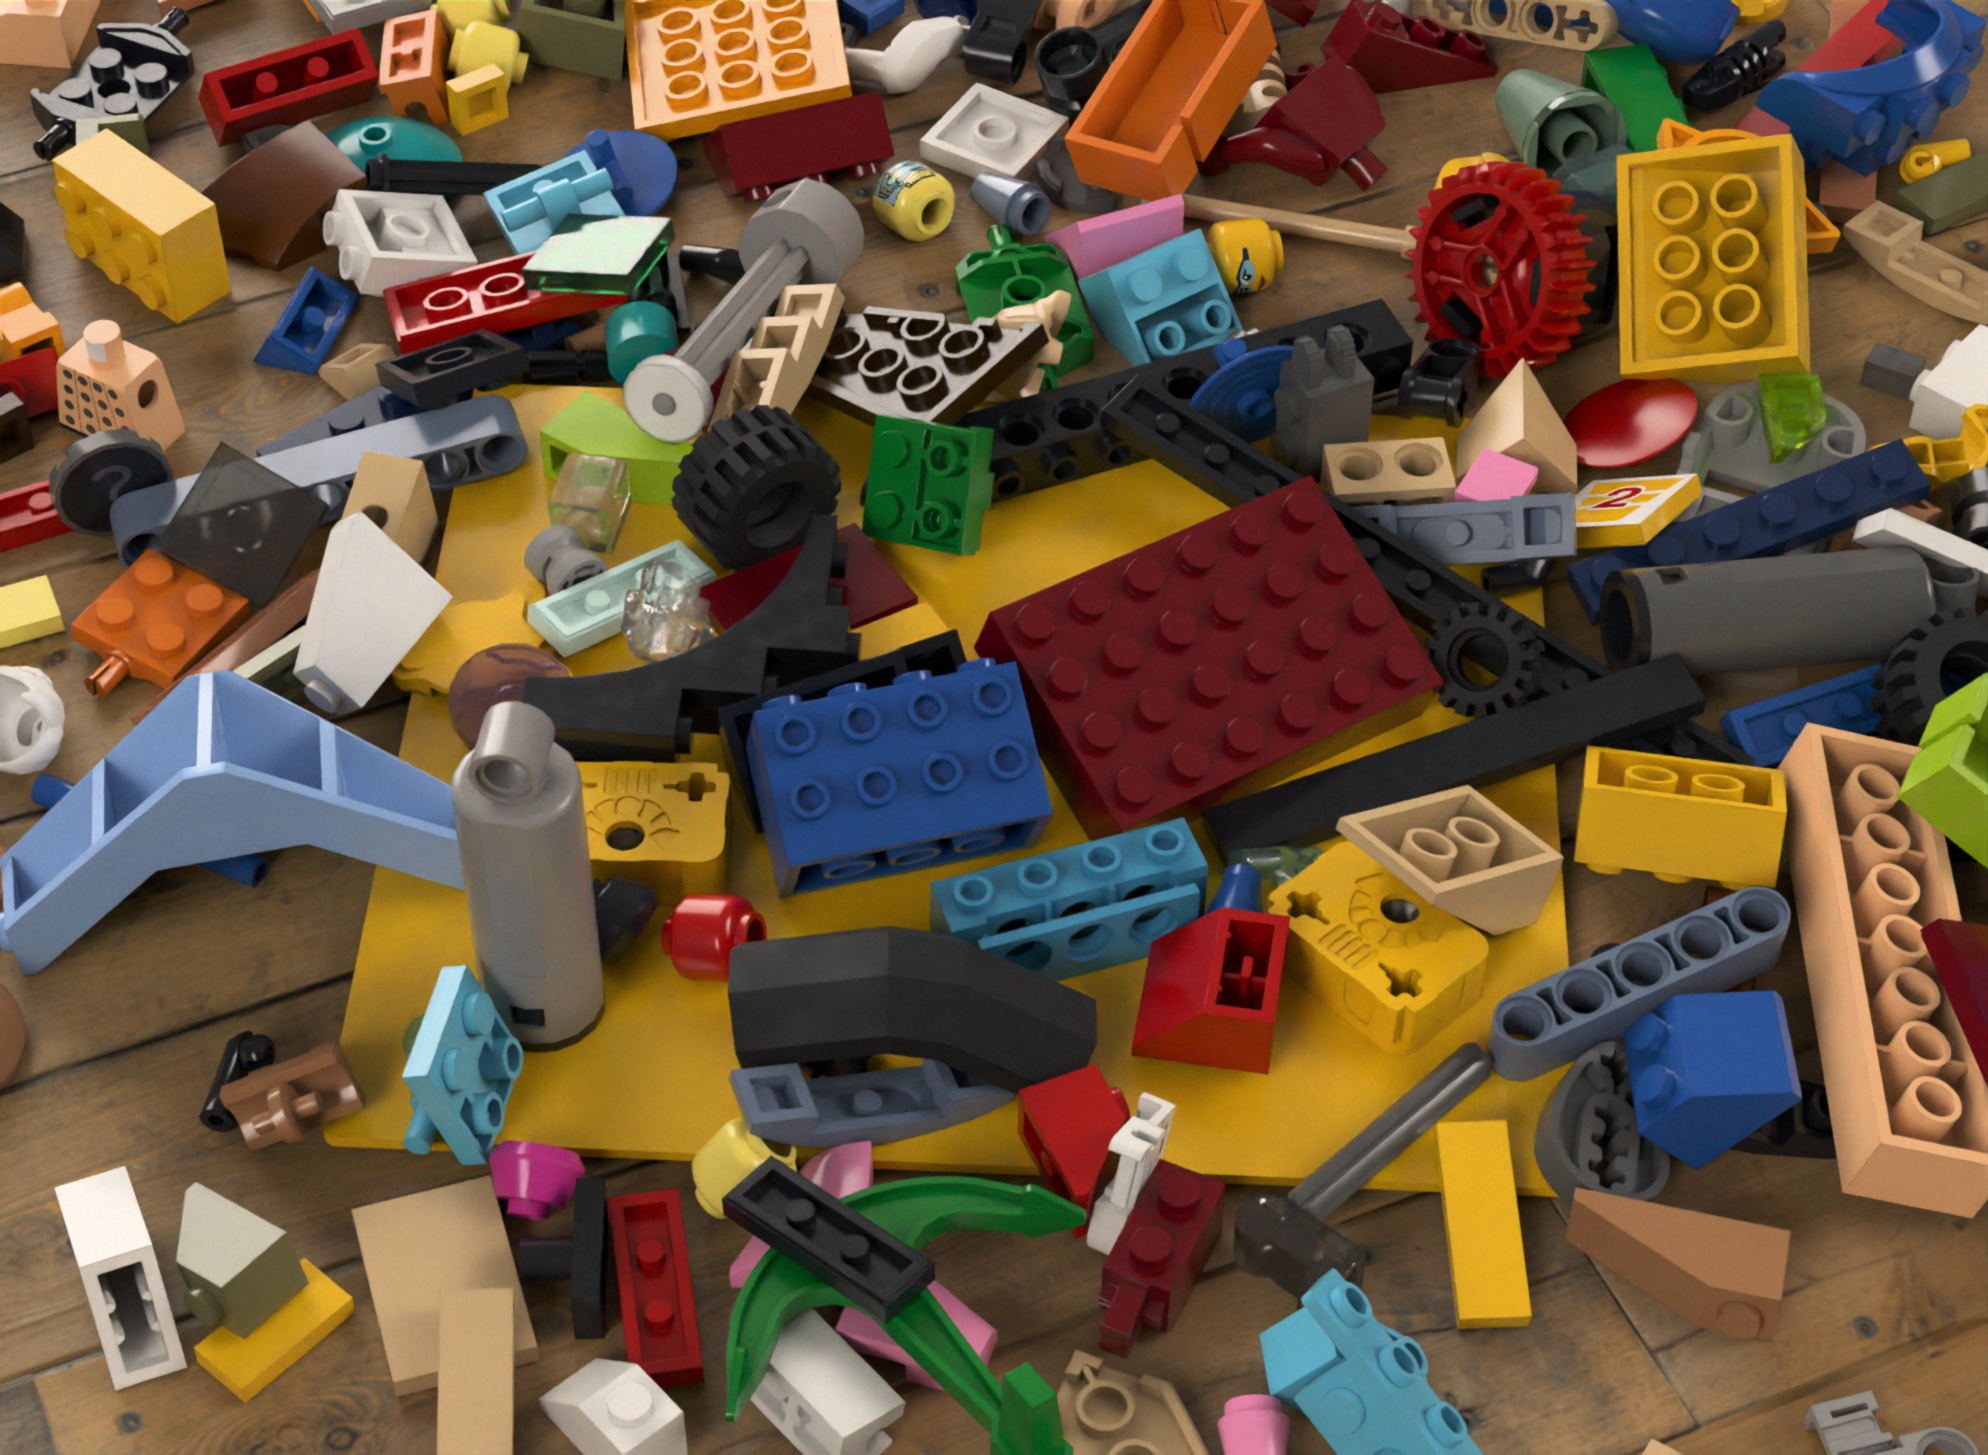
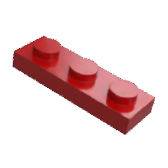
M674 1188L607 1197L628 1363L638 1364L661 1389L705 1383L679 1189Z

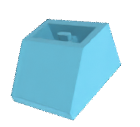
M1201 228L1169 239L1077 281L1100 335L1134 367L1219 344L1235 329L1243 330Z

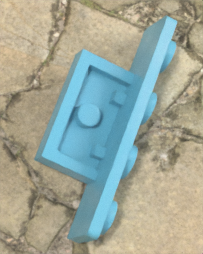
M1331 1269L1301 1297L1304 1307L1345 1358L1306 1385L1293 1399L1337 1455H1484L1468 1435L1466 1424L1459 1412L1451 1404L1438 1398L1420 1375L1419 1366L1412 1353L1403 1344L1391 1339L1372 1315V1308L1367 1297L1356 1285L1345 1281L1336 1269Z

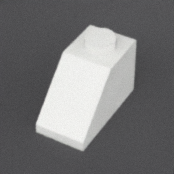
M596 1358L538 1399L539 1408L584 1455H688L684 1412L638 1364Z

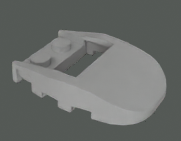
M1751 380L1725 388L1724 391L1716 395L1704 411V421L1696 432L1689 431L1682 447L1680 466L1677 469L1676 475L1698 474L1702 494L1670 522L1666 528L1744 499L1704 487L1707 478L1760 493L1864 453L1866 434L1862 421L1852 409L1837 399L1781 382ZM1834 534L1776 557L1826 553L1830 548Z

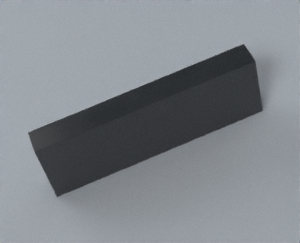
M773 1156L765 1160L722 1198L724 1216L885 1324H888L935 1280V1262Z

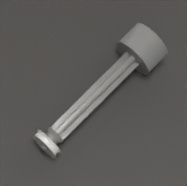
M802 179L776 189L749 219L739 238V257L745 271L743 277L674 356L666 354L649 356L638 363L635 370L629 373L623 385V401L630 418L640 430L656 440L671 444L688 442L699 435L713 414L711 385L730 364L734 350H742L754 336L759 318L770 317L775 311L784 286L838 285L858 260L863 251L864 229L859 214L845 195L826 183Z

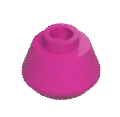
M502 1141L489 1156L495 1196L497 1199L508 1202L506 1214L530 1220L549 1221L551 1209H565L576 1190V1178H583L586 1170L577 1153L533 1142Z

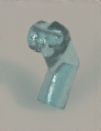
M1294 846L1234 849L1229 855L1228 867L1235 864L1248 865L1255 868L1261 874L1262 881L1267 880L1282 885L1288 879L1291 880L1314 863L1324 851L1317 847H1307L1302 850Z

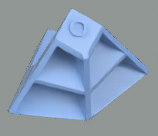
M229 669L187 676L0 858L4 912L0 913L1 948L4 953L14 952L24 976L38 974L158 870L303 844L313 845L465 891L451 798L452 786Z

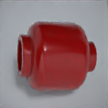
M690 894L679 901L673 911V915L667 917L664 921L661 931V944L664 953L671 957L673 966L683 978L693 981L728 982L730 949L745 942L767 940V927L763 916L755 911L747 898L736 894Z

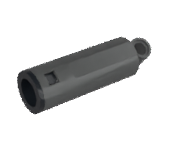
M1908 546L1616 570L1608 574L1601 592L1599 611L1601 642L1606 662L1609 668L1616 673L1677 653L1691 676L1881 660L1886 652L1894 647L1896 643L1925 619L1931 618L1935 613L1945 609H1949L1951 613H1954L1960 607H1975L1980 573L1977 568L1948 566L1929 558L1923 560L1916 551Z

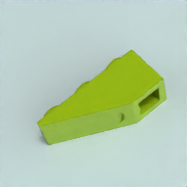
M587 391L582 392L539 430L544 475L592 499L673 506L671 499L676 494L672 490L674 477L681 473L678 466L682 458L690 454L694 448L692 446L693 443L689 441L671 444L652 438L639 429L630 418L628 412L622 407L605 401Z

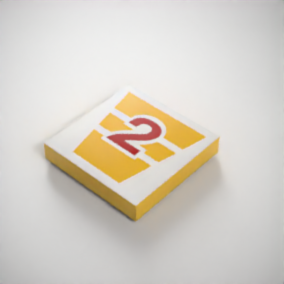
M1698 474L1593 480L1575 495L1577 548L1647 544L1702 494Z

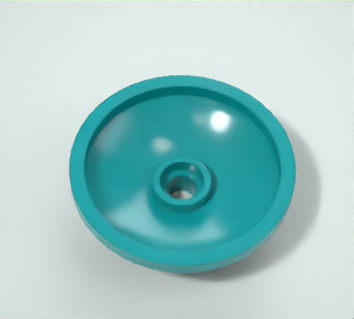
M398 115L361 117L337 125L324 133L364 174L367 159H376L379 153H386L388 159L463 162L458 146L447 134L426 122ZM429 194L443 195L447 204H449L456 196L447 194Z

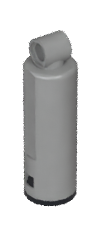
M512 701L496 704L486 712L475 749L462 758L452 775L451 798L479 984L483 991L490 996L493 1006L513 1037L519 1041L522 1050L549 1052L579 1043L596 1028L605 1011V990L581 772L571 754L554 742L556 730L552 720L542 710L530 704Z

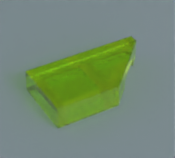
M1759 374L1756 390L1769 464H1780L1824 429L1826 409L1820 378L1817 374Z

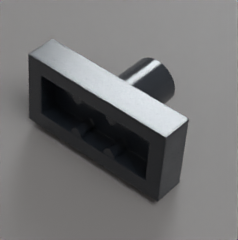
M576 1178L573 1237L521 1238L519 1267L521 1281L571 1280L570 1304L575 1339H604L610 1225L605 1178Z

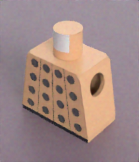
M110 320L92 322L85 328L84 337L62 355L56 364L60 426L85 438L100 431L116 429L136 431L140 438H145L149 441L152 438L158 442L164 452L186 431L162 361L154 353L122 340L120 327L117 323Z

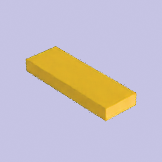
M1507 1120L1436 1123L1434 1139L1457 1330L1529 1326L1532 1313Z

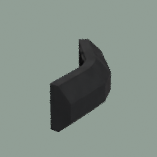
M885 926L745 942L730 949L728 999L735 1053L741 1069L893 1054L937 1060L1018 1095V1090L1087 1067L1097 1045L1096 999L949 934Z

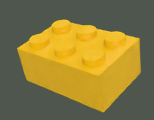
M107 128L52 159L57 180L54 190L59 203L63 207L67 225L64 235L67 244L76 256L81 259L87 258L101 268L112 282L123 284L137 294L148 308L159 310L177 324L231 292L214 202Z
M1587 745L1577 816L1574 862L1586 863L1589 869L1603 874H1621L1626 869L1653 872L1656 878L1671 883H1687L1695 877L1718 880L1723 887L1737 891L1753 886L1776 888L1787 817L1784 770Z

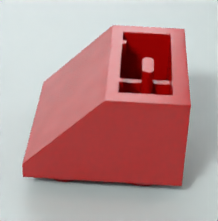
M1221 907L1152 941L1131 1055L1268 1075L1285 972L1290 916Z

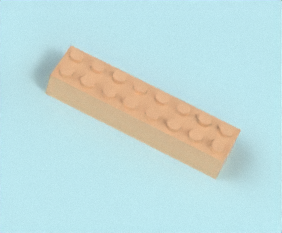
M1807 722L1777 769L1784 770L1787 804L1784 837L1842 1192L1973 1219L1988 1200V1087L1923 942L1920 929L1938 918L1962 921L1945 835L1897 798L1914 755L1922 751V749Z

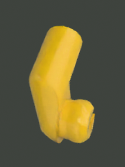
M1967 138L1914 145L1901 161V178L1909 185L1971 157Z

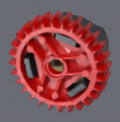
M1502 161L1483 162V164L1459 168L1457 174L1442 179V188L1428 192V198L1432 206H1424L1417 209V214L1422 220L1423 225L1409 230V233L1417 240L1416 247L1404 253L1414 259L1413 271L1407 273L1404 277L1414 280L1416 292L1407 300L1419 302L1421 311L1414 321L1419 324L1428 323L1429 329L1424 337L1425 341L1431 343L1444 338L1472 341L1481 348L1479 376L1506 378L1522 357L1533 373L1538 371L1540 366L1555 363L1556 353H1563V351L1571 349L1570 339L1591 336L1610 323L1613 318L1614 302L1619 297L1618 216L1599 196L1589 191L1560 192L1562 188L1561 181L1546 179L1544 169L1529 168L1526 163Z

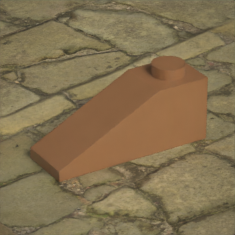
M1575 1187L1565 1237L1567 1242L1697 1327L1719 1331L1735 1339L1753 1338L1767 1342L1771 1341L1782 1302L1790 1230Z

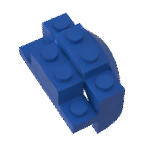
M1890 0L1883 11L1877 14L1875 23L1895 34L1907 44L1903 48L1901 56L1894 59L1887 58L1881 63L1855 69L1793 71L1785 73L1764 87L1757 98L1755 106L1790 126L1789 134H1792L1804 159L1805 175L1817 166L1820 168L1824 167L1833 158L1846 167L1867 177L1883 165L1893 164L1902 152L1917 140H1926L1937 126L1940 113L1948 107H1956L1963 100L1970 87V79L1967 78V74L1975 69L1984 52L1981 40L1987 21L1950 0Z

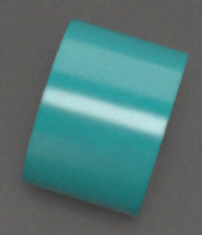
M637 301L625 304L612 312L605 323L604 334L608 368L612 377L621 385H624L629 373L635 370L637 364L647 357L662 355L665 351L680 348L674 316L668 309L657 303Z

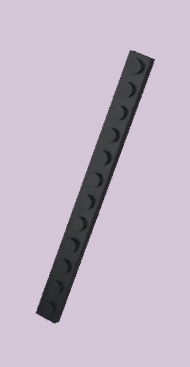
M1139 374L1101 410L1100 426L1231 509L1304 478ZM1320 488L1401 616L1433 637L1436 633V630L1432 628L1438 619L1446 620L1450 616L1448 611L1457 606L1467 607L1468 603L1482 602L1503 605V607L1513 609ZM1525 615L1521 616L1525 621H1531L1538 631L1534 632L1536 639L1543 640L1546 650L1540 652V662H1547L1545 673H1539L1536 681L1542 685L1537 694L1528 695L1531 699L1537 700L1616 673ZM1486 635L1477 637L1463 651L1462 655L1498 678L1504 673L1507 663L1506 652L1501 643L1495 638ZM1689 718L1607 746L1612 749L1753 766L1755 761L1754 758Z

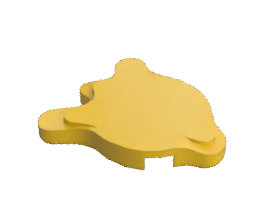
M534 581L521 582L497 599L463 602L444 608L391 672L392 681L399 689L409 692H422L433 697L435 689L439 692L453 695L455 705L458 707H480L496 704L509 698L523 696L526 677H574L571 669L556 661L559 652L527 622L528 606L546 598L545 588Z

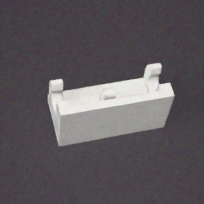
M813 1308L795 1316L782 1329L765 1376L750 1398L757 1408L803 1455L881 1454L892 1443V1439L880 1429L888 1427L903 1415L906 1403Z

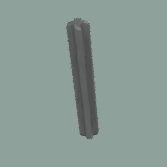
M1468 1042L1460 1046L1291 1190L1288 1194L1289 1202L1286 1207L1290 1215L1298 1219L1304 1227L1317 1226L1490 1076V1066H1492L1493 1060L1489 1053L1482 1051L1474 1042Z

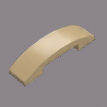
M1877 200L1843 225L1842 234L1852 247L1871 266L1896 286L1945 313L1968 321L1988 325V272L1922 241L1923 221Z

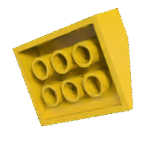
M1792 134L1617 155L1620 375L1622 378L1643 380L1672 378L1681 382L1737 384L1751 380L1789 382L1811 379L1804 159Z

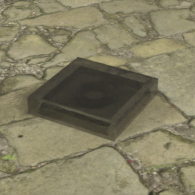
M221 441L160 537L156 547L161 552L208 579L249 599V603L262 610L273 600L327 513L329 505Z

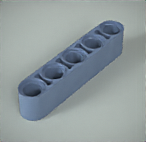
M1753 886L1742 889L1508 995L1498 1002L1493 1011L1487 1052L1493 1060L1491 1068L1499 1076L1510 1081L1524 1082L1535 1079L1578 1059L1600 1042H1615L1624 1038L1623 1031L1631 1026L1639 1017L1649 1013L1673 995L1721 993L1767 972L1777 964L1783 949L1791 917V910L1787 901L1778 892L1767 887ZM1747 928H1756L1764 933L1753 932ZM1688 954L1700 955L1706 959H1696ZM1629 981H1641L1649 986H1637ZM1570 1008H1584L1591 1013H1577ZM1521 1034L1531 1038L1532 1040L1520 1041L1510 1037L1509 1035Z

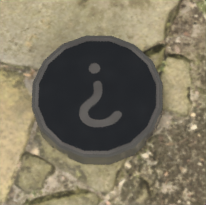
M126 429L100 431L77 441L65 451L67 458L61 463L59 469L55 464L49 475V495L62 522L76 532L97 537L111 536L113 531L109 519V510L112 503L120 496L129 492L172 481L173 471L160 444L150 438V441L140 438L136 431Z

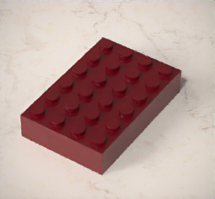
M1311 475L989 612L974 645V649L980 659L994 658L997 665L1016 661L1039 757L1090 841L1183 817L1187 824L1202 817V810L1251 795L1420 717L1444 684L1443 679Z

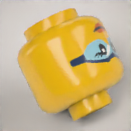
M1247 218L1219 221L1210 227L1206 243L1228 294L1268 289L1272 285L1275 275L1282 274L1284 254L1280 234L1277 230H1270L1268 224L1263 219Z

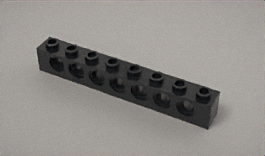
M1382 298L1237 338L1244 341L1248 353L1271 346H1293L1294 340L1306 335L1313 339L1315 338L1319 349H1323L1327 339V330L1342 324L1349 328L1356 346L1355 355L1374 377L1373 396L1399 388L1403 373L1407 367L1411 366L1413 349L1412 339ZM1218 344L967 413L953 426L969 429L970 426L994 429L989 471L995 472L991 504L1151 459V457L1100 426L1101 410L1137 374L1189 406L1193 396L1204 382L1221 369L1212 354L1213 349Z

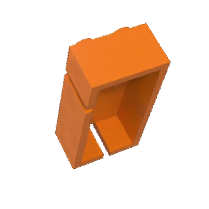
M1153 0L1064 137L1079 181L1151 202L1178 194L1183 196L1198 172L1195 160L1205 161L1277 46L1265 1L1217 0L1218 10L1215 0ZM1223 23H1224V26H1225L1227 35L1224 34V33H1225V30H1224V27H1223Z

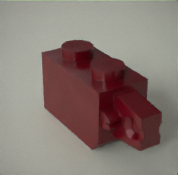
M1159 1159L1102 1268V1289L1098 1297V1306L1107 1311L1100 1324L1099 1333L1102 1335V1338L1099 1341V1349L1127 1359L1145 1325L1165 1333L1173 1330L1222 1234L1226 1183Z

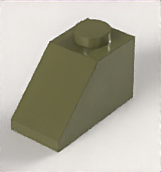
M195 1182L185 1191L176 1256L177 1266L189 1289L184 1293L185 1302L192 1313L205 1325L213 1327L218 1323L245 1339L309 1284L286 1231L198 1182Z

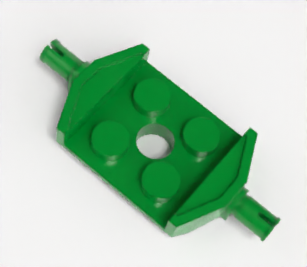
M1000 223L1002 235L999 234L997 224L992 225L986 233L992 250L969 252L955 267L956 294H962L970 324L972 325L977 317L992 318L1005 308L1035 303L1039 299L1048 297L1056 290L1070 293L1071 301L1068 312L1056 340L1063 343L1059 364L1054 366L1039 363L1037 366L1045 370L1039 393L1059 388L1057 378L1094 359V337L1067 255L1050 242L1020 246V243H1013L1010 228L1007 225ZM1018 296H1029L1031 300L1019 301L1014 298Z

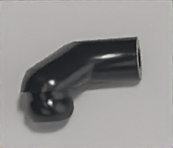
M1557 558L1512 562L1483 568L1481 570L1482 588L1494 597L1538 589L1545 584Z

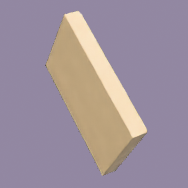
M491 1175L351 1209L396 1397L438 1386L439 1290L513 1287L515 1299L514 1367L539 1361L537 1342L499 1204L495 1196Z

